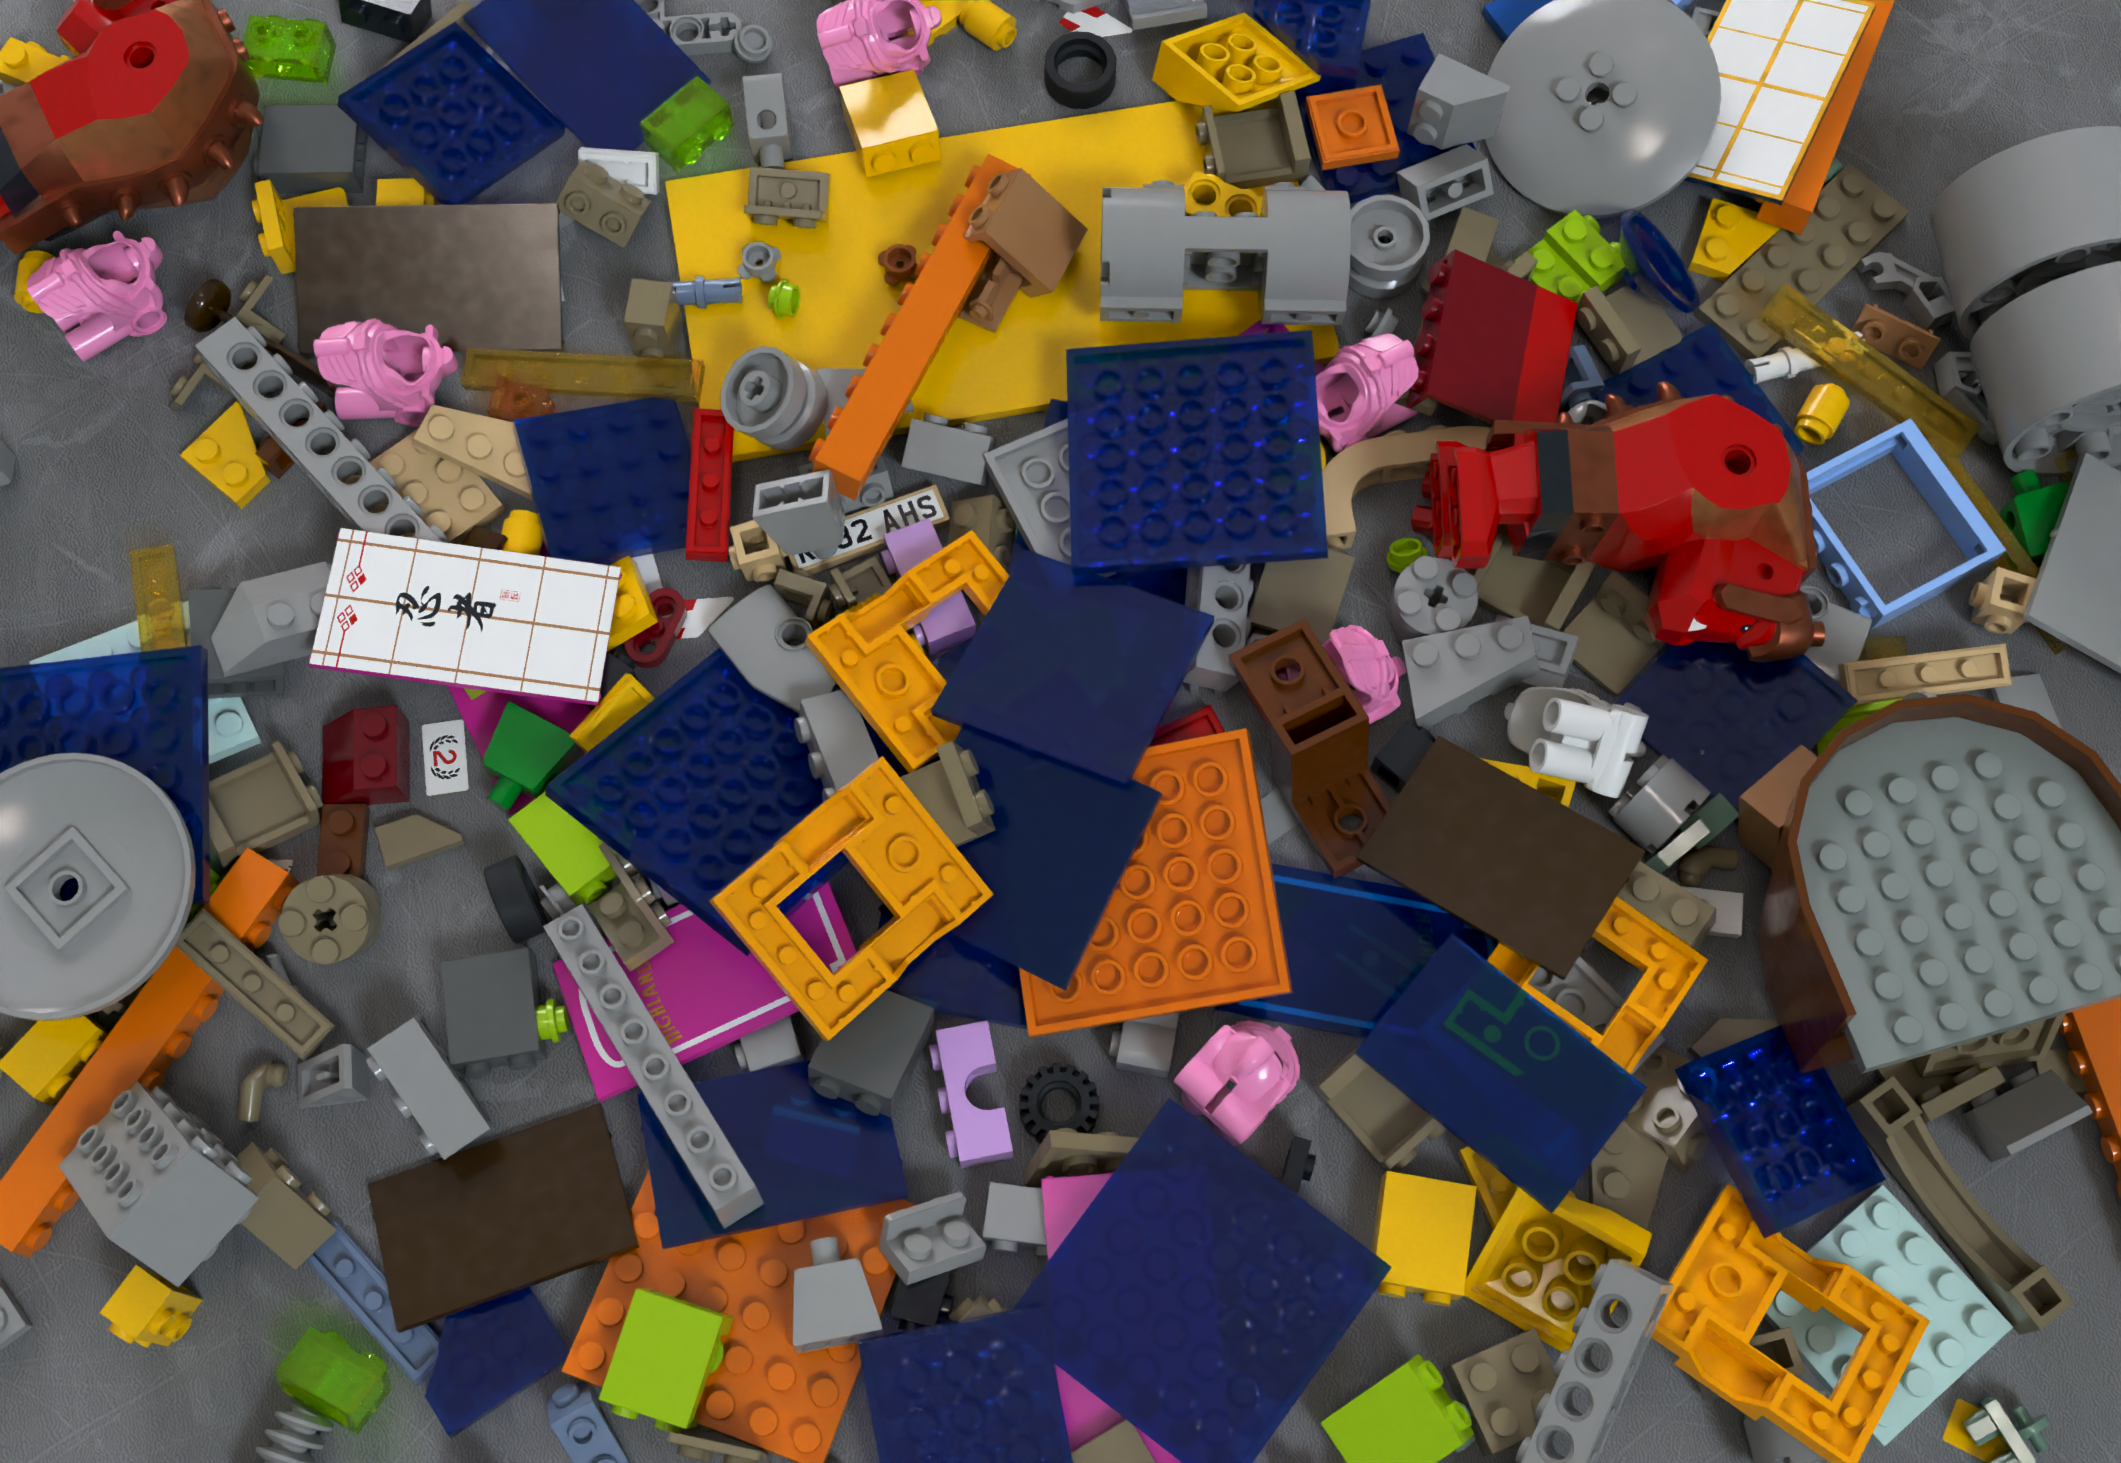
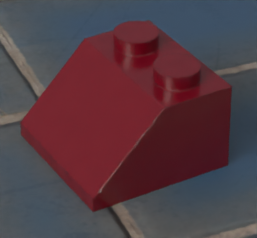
M397 705L353 709L323 726V804L377 805L410 802V728L408 719Z

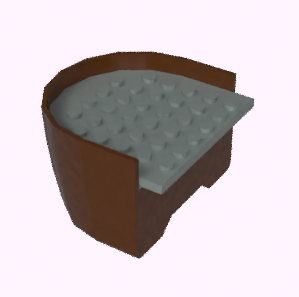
M1969 694L1898 700L1838 732L1801 779L1790 804L1757 931L1766 990L1800 1072L1806 1073L1856 1059L1859 1069L1863 1074L2121 998V784L2096 751L2035 711Z

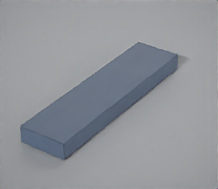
M332 1220L331 1222L337 1231L306 1261L414 1384L420 1385L454 1351L429 1323L401 1333L396 1330L391 1301H389L386 1275L340 1223Z

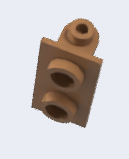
M994 252L961 311L959 318L995 333L1025 277L998 253Z
M1865 303L1849 334L1860 332L1863 336L1856 340L1865 339L1867 345L1922 370L1941 338L1932 335L1934 331L1931 329L1927 331L1908 321L1905 322L1898 319L1899 317L1878 308L1876 303L1873 306Z

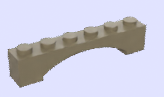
M1894 1075L1877 1084L1843 1109L1848 1118L2019 1335L2041 1330L2075 1304L2044 1264L2040 1265L2022 1250L1995 1223L1967 1190L1930 1135L1920 1115L1923 1111Z

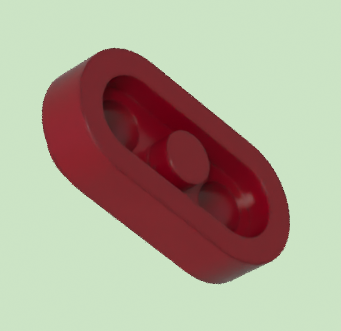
M660 588L649 594L658 622L625 641V650L630 660L636 666L653 668L660 665L666 659L687 618L686 604L683 597L676 590ZM667 608L674 610L670 617H660L662 610ZM645 645H655L651 653L645 654L641 652Z

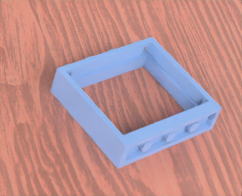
M1911 418L1806 473L1809 495L1881 457L1892 453L1968 559L1967 562L1885 605L1810 499L1817 556L1825 566L1831 583L1835 587L1840 588L1850 602L1851 611L1872 619L1869 631L1989 568L2006 551L2005 547Z

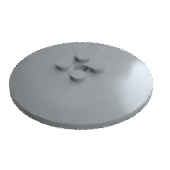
M1554 0L1531 14L1511 33L1491 65L1488 76L1511 87L1497 131L1493 137L1486 138L1485 140L1495 165L1506 181L1524 198L1543 209L1563 216H1567L1576 210L1582 217L1588 214L1594 219L1615 217L1642 209L1656 202L1677 187L1693 171L1711 142L1716 129L1721 104V83L1713 50L1698 25L1685 12L1667 0ZM1604 88L1609 92V97L1601 105H1591L1587 102V96L1591 90Z
M63 753L38 757L0 773L1 1013L26 1020L57 1021L82 1017L100 1011L120 1001L146 982L162 965L180 938L192 906L195 889L196 867L191 837L183 817L169 796L154 781L136 769L103 756L84 753ZM76 878L79 885L77 894L72 899L63 901L60 896L62 885L67 880Z

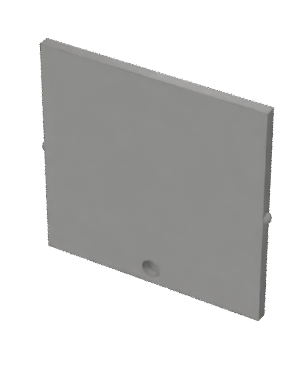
M2085 452L2079 457L2055 528L2050 532L2051 539L2023 619L2121 674V472Z

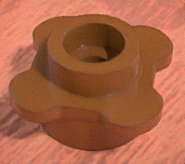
M897 244L879 254L878 263L885 269L884 280L888 285L896 286L900 281L906 279L917 280L919 277L915 274L918 264L915 259L916 249L913 246ZM903 263L904 266L902 268L897 267V264Z

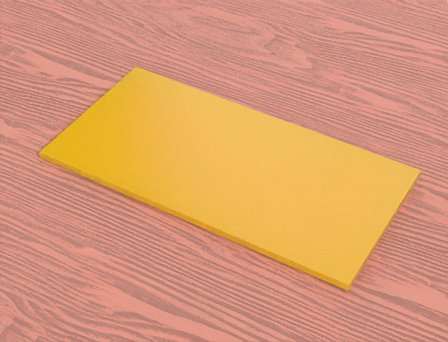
M1276 97L1239 112L1212 108L1213 116L1274 108L1278 107V99ZM1171 101L939 138L942 160L867 178L857 151L784 162L785 170L820 172L831 175L827 223L817 222L816 229L793 227V220L778 219L777 226L755 224L754 217L744 214V205H748L750 168L665 181L680 281H693L696 276H704L705 280L740 277L738 266L743 263L742 249L749 243L763 242L770 247L778 248L781 253V259L776 262L775 271L777 276L774 281L765 283L759 278L751 277L747 280L741 278L742 303L707 304V308L698 309L697 305H684L699 408L721 410V390L726 374L738 358L747 351L761 346L777 348L794 360L809 366L814 371L821 368L866 369L867 367L863 366L866 354L873 343L880 345L884 336L880 333L890 312L898 314L901 308L898 300L907 282L912 284L916 282V280L906 279L900 281L896 286L888 285L884 280L885 269L878 263L879 254L893 245L903 244L911 245L916 249L915 259L917 264L925 252L931 255L936 247L932 245V241L941 223L949 224L952 217L948 213L958 193L965 196L969 189L965 187V183L974 165L981 167L988 154L1017 168H1022L1025 172L1031 174V177L1088 230L1053 293L1030 298L1019 288L995 333L963 320L958 315L912 398L914 412L903 414L893 432V436L909 433L911 420L923 421L925 413L948 418L947 427L961 425L964 422L973 423L1113 400L1127 393L1130 396L1204 385L1217 369L1240 374L1222 350L1226 343L1261 320L1259 291L1183 290L1181 323L1100 321L1103 187H1143V184H1151L1158 180L1172 181L1175 185H1184L1185 190L1194 170L1204 173L1203 155H1207L1205 145H1198L1195 129L1196 122L1201 121L1202 108L1204 106ZM1298 181L1289 182L1299 187ZM1265 186L1248 188L1263 198ZM1204 201L1197 202L1200 205H1210ZM762 261L756 262V265H762V264H763ZM903 263L897 264V267L902 268L904 266ZM786 279L789 281V284L799 286L800 303L794 317L783 316L782 319H778L774 310L768 307V296L773 285L777 286L780 281ZM1285 325L1316 363L1320 361L1322 365L1329 364L1340 350L1334 325ZM1271 334L1266 335L1293 369H1299ZM824 418L815 434L800 447L786 451L772 449L734 428L732 462L813 449L819 438L827 439Z

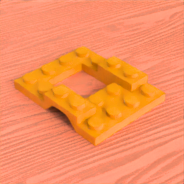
M973 530L904 573L877 599L858 611L841 613L807 635L805 640L807 647L908 773L920 769L939 756L936 747L950 741H954L958 745L967 741L1006 714L1008 708L1073 664L1076 659L1074 653ZM964 590L1012 651L953 690L906 631L926 619L930 610L959 591Z
M882 756L876 759L846 786L839 788L774 843V846L710 899L709 902L824 1041H829L896 982L906 967L934 941L960 925L994 894ZM842 851L894 917L859 946L860 950L832 974L779 910L777 905Z
M1619 897L1615 899L1592 937L1638 968L1643 974L1601 1034L1528 984L1539 966L1498 943L1439 1028V1031L1587 1137H1591L1619 1097L1625 1081L1638 1061L1663 1030L1708 961L1707 958Z
M1727 1184L1721 1190L1668 1282L1674 1284V1287L1651 1338L1678 1356L1674 1365L1754 1421L1764 1416L1830 1463H1858L1930 1320L1848 1264L1814 1258L1781 1235L1771 1213L1730 1184ZM1779 1289L1814 1313L1821 1307L1825 1308L1863 1334L1829 1399L1749 1344Z

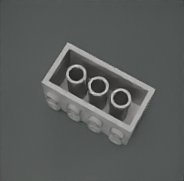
M137 1081L130 1090L123 1091L115 1098L110 1111L97 1125L89 1127L82 1133L78 1139L77 1146L58 1166L106 1237L179 1287L201 1262L206 1261L215 1253L219 1242L235 1225L243 1222L248 1217L259 1197L248 1185L253 1177L237 1164V1158L223 1147L224 1143L209 1130L210 1126L190 1110L186 1114L176 1106L178 1102L161 1087L156 1086L150 1091Z

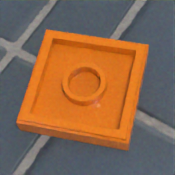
M1382 84L1306 97L1305 108L1322 170L1398 158L1400 150Z

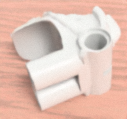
M1538 686L1527 688L1521 692L1515 703L1509 702L1505 707L1504 716L1508 720L1507 735L1509 741L1517 749L1529 754V766L1532 772L1582 782L1587 789L1604 796L1621 798L1634 762L1632 757L1639 758L1646 753L1647 748L1641 741L1649 716L1643 713L1639 707L1629 702L1625 703L1624 706L1618 704L1611 705L1604 700H1600L1599 697L1578 688L1567 689Z

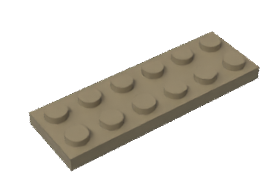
M1849 163L1820 191L1813 212L1802 234L1799 235L1781 228L1698 308L1695 317L1747 360L1764 357L1856 268L1862 258L1867 257L1905 220L1910 211Z

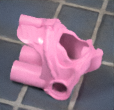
M847 0L822 12L816 21L817 35L823 55L829 65L836 91L840 90V86L912 69L915 70L917 76L922 74L924 68L931 61L927 50L931 30L940 26L942 22L939 9L934 6L925 8L919 0ZM912 30H913V32H914L913 35H909V36H906V37H903V38H899V39H898V37H901V36H904V35H906V34H909V33L912 32Z
M117 230L113 233L114 242L95 245L87 250L83 248L73 250L68 248L62 249L59 252V257H53L51 260L48 259L42 264L40 269L28 278V288L26 290L40 309L52 317L61 330L66 333L64 335L83 362H86L128 335L133 337L149 335L157 332L166 323L167 314L162 308L164 297L161 289L156 284L155 271L163 261V253L152 238H141L142 241L138 243L136 240L126 238L122 232Z
M373 318L363 323L352 321L332 326L322 332L320 339H315L313 343L320 374L324 379L332 383L350 386L336 389L335 409L340 420L394 418V421L411 427H420L431 405H435V391L442 379L452 375L458 369V362L453 351L447 346L441 348L438 343L439 333L437 329L430 324L426 326L425 333L418 334L398 330L389 324Z
M1389 333L1362 339L1357 344L1343 346L1324 371L1312 380L1306 381L1304 377L1297 376L1293 388L1298 393L1300 404L1296 405L1294 409V427L1298 430L1314 429L1325 437L1337 455L1357 442L1373 438L1418 415L1419 412L1394 403L1418 379L1419 369L1414 358V348L1409 340L1402 341L1396 335Z
M1349 625L1345 628L1341 627L1332 630L1329 634L1330 638L1322 646L1348 686L1352 685L1356 689L1352 690V692L1367 713L1369 725L1396 710L1401 705L1397 694L1399 677L1407 672L1404 662L1397 656L1390 658L1383 640L1374 638L1371 633L1361 626ZM1283 667L1276 672V676L1285 681L1294 680L1300 674L1292 667Z
M1251 1020L1236 1022V1025L1222 1026L1173 1081L1182 1089L1181 1101L1183 1107L1193 1115H1205L1214 1123V1134L1222 1144L1227 1146L1242 1144L1265 1120L1275 1105L1284 1100L1288 1093H1291L1296 1086V1082L1299 1081L1300 1065L1296 1051L1292 1046V1037L1280 1026L1276 1028L1275 1026L1272 1027ZM1229 1080L1236 1085L1232 1091L1227 1087Z

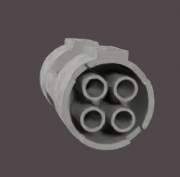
M1158 180L1151 184H1143V187H1103L1100 321L1181 323L1183 290L1259 291L1261 324L1342 326L1346 314L1351 255V210L1348 192L1306 190V187H1296L1289 182H1279L1272 186H1265L1261 217L1252 212H1240L1235 214L1234 217H1217L1216 213L1210 211H1200L1194 213L1193 216H1185L1184 185H1175L1172 181Z

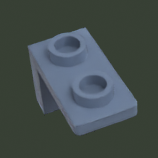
M584 1381L567 1383L557 1389L552 1397L546 1401L550 1426L573 1463H630L600 1412L596 1391L591 1384Z

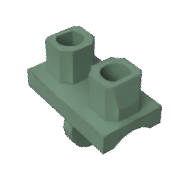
M1992 1396L1979 1401L1981 1409L1975 1411L1962 1422L1978 1447L1997 1436H2000L2007 1446L2008 1451L1987 1463H2037L2023 1441L2027 1438L2037 1453L2050 1447L2041 1433L2042 1430L2051 1424L2046 1414L2032 1418L2023 1404L2010 1410L2019 1423V1426L2016 1428L1997 1399H1993Z

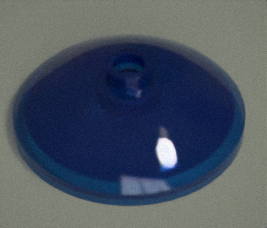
M1630 209L1623 214L1619 224V245L1622 260L1627 268V271L1624 272L1627 283L1636 292L1642 290L1652 301L1680 313H1692L1700 306L1699 294L1689 271L1678 253L1662 232L1642 213Z

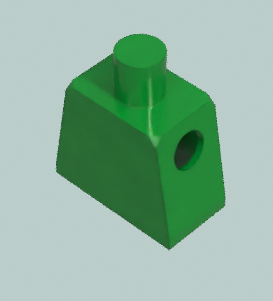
M2034 470L2021 472L2010 479L2017 495L2012 497L2000 510L1999 515L2015 572L2042 565L2051 539L2050 532L2055 528L2069 488V484L2064 482L2042 488Z
M509 701L482 762L489 775L497 779L486 799L507 812L520 793L536 799L561 780L580 760L585 751L569 737L571 733Z

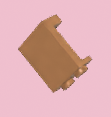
M1022 168L1006 173L1001 172L990 181L987 186V191L989 192L982 205L978 206L971 214L968 221L970 226L964 238L969 242L984 241L1025 277L1020 289L1030 298L1053 293L1088 229Z

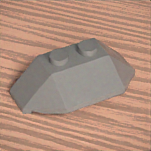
M324 561L239 584L211 636V642L224 677L312 654L332 567L330 564Z

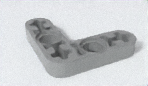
M630 0L631 35L636 51L645 58L735 51L733 45L734 37L737 31L742 28L741 20L735 14L718 12L667 17L666 0H653L658 3V6L651 12H643L638 9L639 5L647 0ZM730 28L728 36H722L723 29ZM686 29H693L698 32L697 37L688 42L680 40L678 35ZM704 29L710 30V38H706ZM667 32H670L672 41L666 40ZM653 34V41L646 42L647 35Z

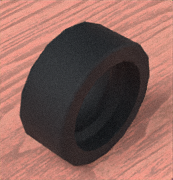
M1074 31L1056 39L1051 43L1045 54L1044 83L1049 95L1059 104L1071 109H1088L1104 102L1110 97L1116 82L1117 58L1112 46L1102 37L1090 32ZM1073 57H1088L1103 67V74L1094 82L1073 84L1064 80L1058 74V66L1065 60Z
M514 855L485 867L484 876L490 896L512 941L518 944L545 933L546 931L543 926L548 924L534 885L520 858Z

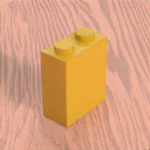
M914 69L839 87L844 119L866 178L942 160L939 131Z
M1386 1171L1380 1181L1367 1285L1377 1286L1378 1294L1394 1298H1405L1406 1292L1423 1294V1302L1439 1306H1450L1451 1300L1457 1301L1463 1297L1477 1186Z

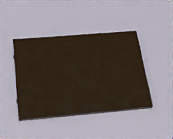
M1438 736L1424 758L1418 763V767L1379 825L1373 829L1372 835L1358 854L1357 861L1564 981L1579 956L1585 952L1587 943L1620 891L1629 882L1630 876L1643 857L1645 850Z
M601 1103L452 1154L445 1160L441 1158L368 1184L373 1219L376 1224L389 1290V1301H391L396 1330L399 1333L639 1248L632 1221L633 1214L629 1209L611 1141L612 1134L609 1132Z

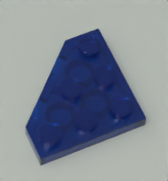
M1372 0L1254 1L1253 17L1315 73L1334 78L1357 80Z
M530 1287L446 1317L438 1347L439 1353L425 1397L448 1436L453 1438L565 1363L569 1350Z

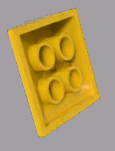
M1243 12L1163 40L1160 45L1152 80L1176 101L1201 106L1211 105L1212 108L1239 112L1279 97L1280 93L1292 92L1319 82L1321 74Z
M1521 1181L1468 1274L1464 1295L1525 1331L1535 1328L1540 1340L1561 1352L1564 1350L1570 1351L1577 1335L1572 1331L1573 1324L1580 1310L1584 1306L1588 1308L1596 1292L1591 1288V1285L1600 1265L1603 1263L1608 1264L1610 1259H1624L1639 1267L1646 1256L1652 1233L1612 1210ZM1615 1300L1610 1307V1315L1619 1300Z

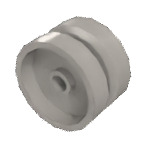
M1374 195L1359 201L1351 209L1349 287L1358 294L1373 299L1393 298L1405 293L1418 280L1430 241L1429 223L1419 208L1407 199L1394 195Z
M761 346L747 351L738 358L726 374L721 390V410L727 423L737 431L755 438L772 449L786 451L800 447L815 434L823 422L827 408V388L821 375L804 363L794 360L788 354L773 347Z

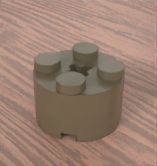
M330 874L313 877L300 883L287 896L278 920V926L287 944L298 956L312 963L322 965L333 964L361 955L375 943L382 930L381 903L376 891L366 881L357 876ZM334 910L336 912L333 921L337 925L331 926L329 924L330 917L328 911Z

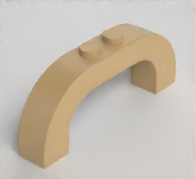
M1434 425L1423 431L1412 433L1396 430L1384 436L1366 439L1347 447L1327 464L1316 483L1308 514L1307 529L1309 542L1321 547L1352 548L1357 531L1351 501L1361 490L1379 483L1424 478L1426 471H1429L1430 454L1438 453L1436 441H1457L1468 447L1486 449V439L1491 428L1482 426L1446 428L1443 425Z

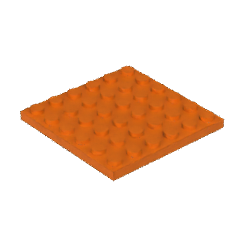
M1247 728L992 777L1029 1037H1039L1293 993L1250 734Z
M665 1131L631 1209L639 1248L610 1258L561 1372L599 1388L603 1387L636 1288H649L733 1316L728 1335H721L720 1338L724 1347L722 1363L716 1371L708 1375L695 1416L699 1417L697 1425L796 1463H825L872 1340L796 1354L793 1346L794 1270L813 1266L810 1248L811 1241L825 1237H836L841 1261L859 1258L879 1318L881 1319L898 1275L879 1250L884 1218L890 1213L915 1206L916 1204L843 1177L764 1156V1148L724 1134L756 1185L764 1202L762 1206L724 1229Z

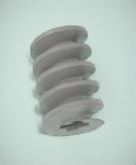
M285 1399L292 1407L291 1411H275L273 1414L283 1425L282 1428H266L264 1434L273 1442L272 1447L256 1446L254 1451L264 1460L263 1463H315V1459L307 1449H323L325 1442L316 1432L332 1431L334 1424L325 1416Z

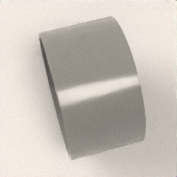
M2094 126L2071 129L2041 136L2010 147L1970 168L1954 180L1937 198L1931 210L1930 222L1959 327L1963 336L1969 341H1972L1978 328L1991 315L2021 295L2063 276L2098 265L2121 261V127Z
M2116 261L2063 276L2021 295L1991 315L1978 328L1970 344L1971 354L2006 466L2014 472L2021 473L2027 470H2034L2037 476L2045 477L2073 475L2079 457L2085 452L2111 467L2121 465V261Z

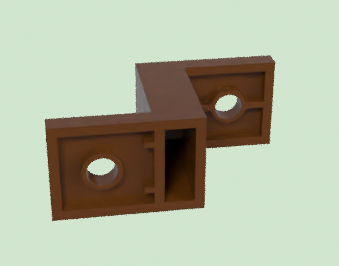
M1302 619L1229 654V664L1270 729L1272 780L1330 874L1335 879L1364 865L1357 861V856L1372 835L1373 829L1379 825L1391 807V804L1367 768L1369 717L1307 621ZM1283 667L1295 668L1300 673L1297 678L1290 681L1281 680L1276 676V672ZM1346 815H1354L1360 818L1363 823L1356 830H1346L1339 825V820Z

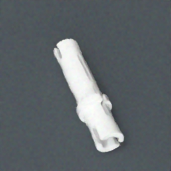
M1852 332L1845 336L1799 348H1779L1775 354L1746 360L1744 373L1746 377L1754 375V377L1748 379L1751 385L1779 377L1783 379L1794 378L1801 371L1855 357H1863L1866 352L1865 339L1855 342L1856 339H1860L1863 335L1860 332Z

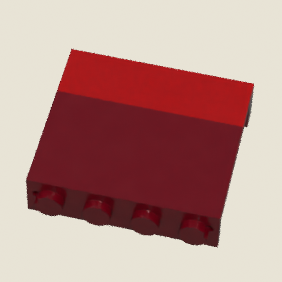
M1456 249L1439 262L1436 261L1428 275V282L1431 284L1428 298L1421 310V318H1423L1421 333L1414 345L1415 360L1419 369L1418 379L1408 389L1409 394L1406 407L1412 409L1425 399L1430 398L1492 425L1495 420L1556 423L1578 303Z

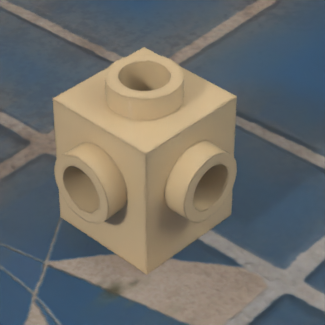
M754 520L730 527L734 545L728 546L730 559L734 570L741 569L747 582H768L777 577L779 569L787 571L784 557L790 556V554H786Z
M1997 567L1982 583L1977 582L1972 589L1969 605L1974 608L1970 622L1982 625L1987 631L1992 633L2012 634L2024 622L2028 623V621L2023 619L2036 578Z

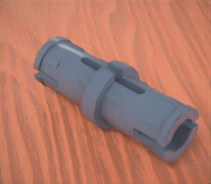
M696 276L693 281L669 282L673 283L679 306L697 305L698 309L707 308V304H739L743 302L740 277L705 280L704 276Z

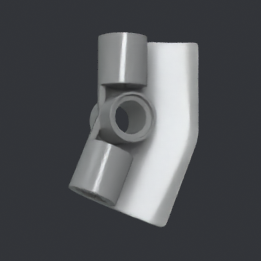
M765 585L755 590L730 608L709 627L710 636L749 685L797 713L800 712L801 700L830 693L834 687L841 689L805 644L807 635L813 632L810 623L794 613L773 585ZM792 639H798L803 641V643L799 646H790L786 644L788 641Z
M1801 585L1800 590L1808 594L1813 621H1822L1824 623L1825 641L1821 647H1810L1804 655L1793 659L1781 660V662L1841 685L1838 665L1858 661L1870 630L1872 619L1830 603L1828 596L1817 587Z

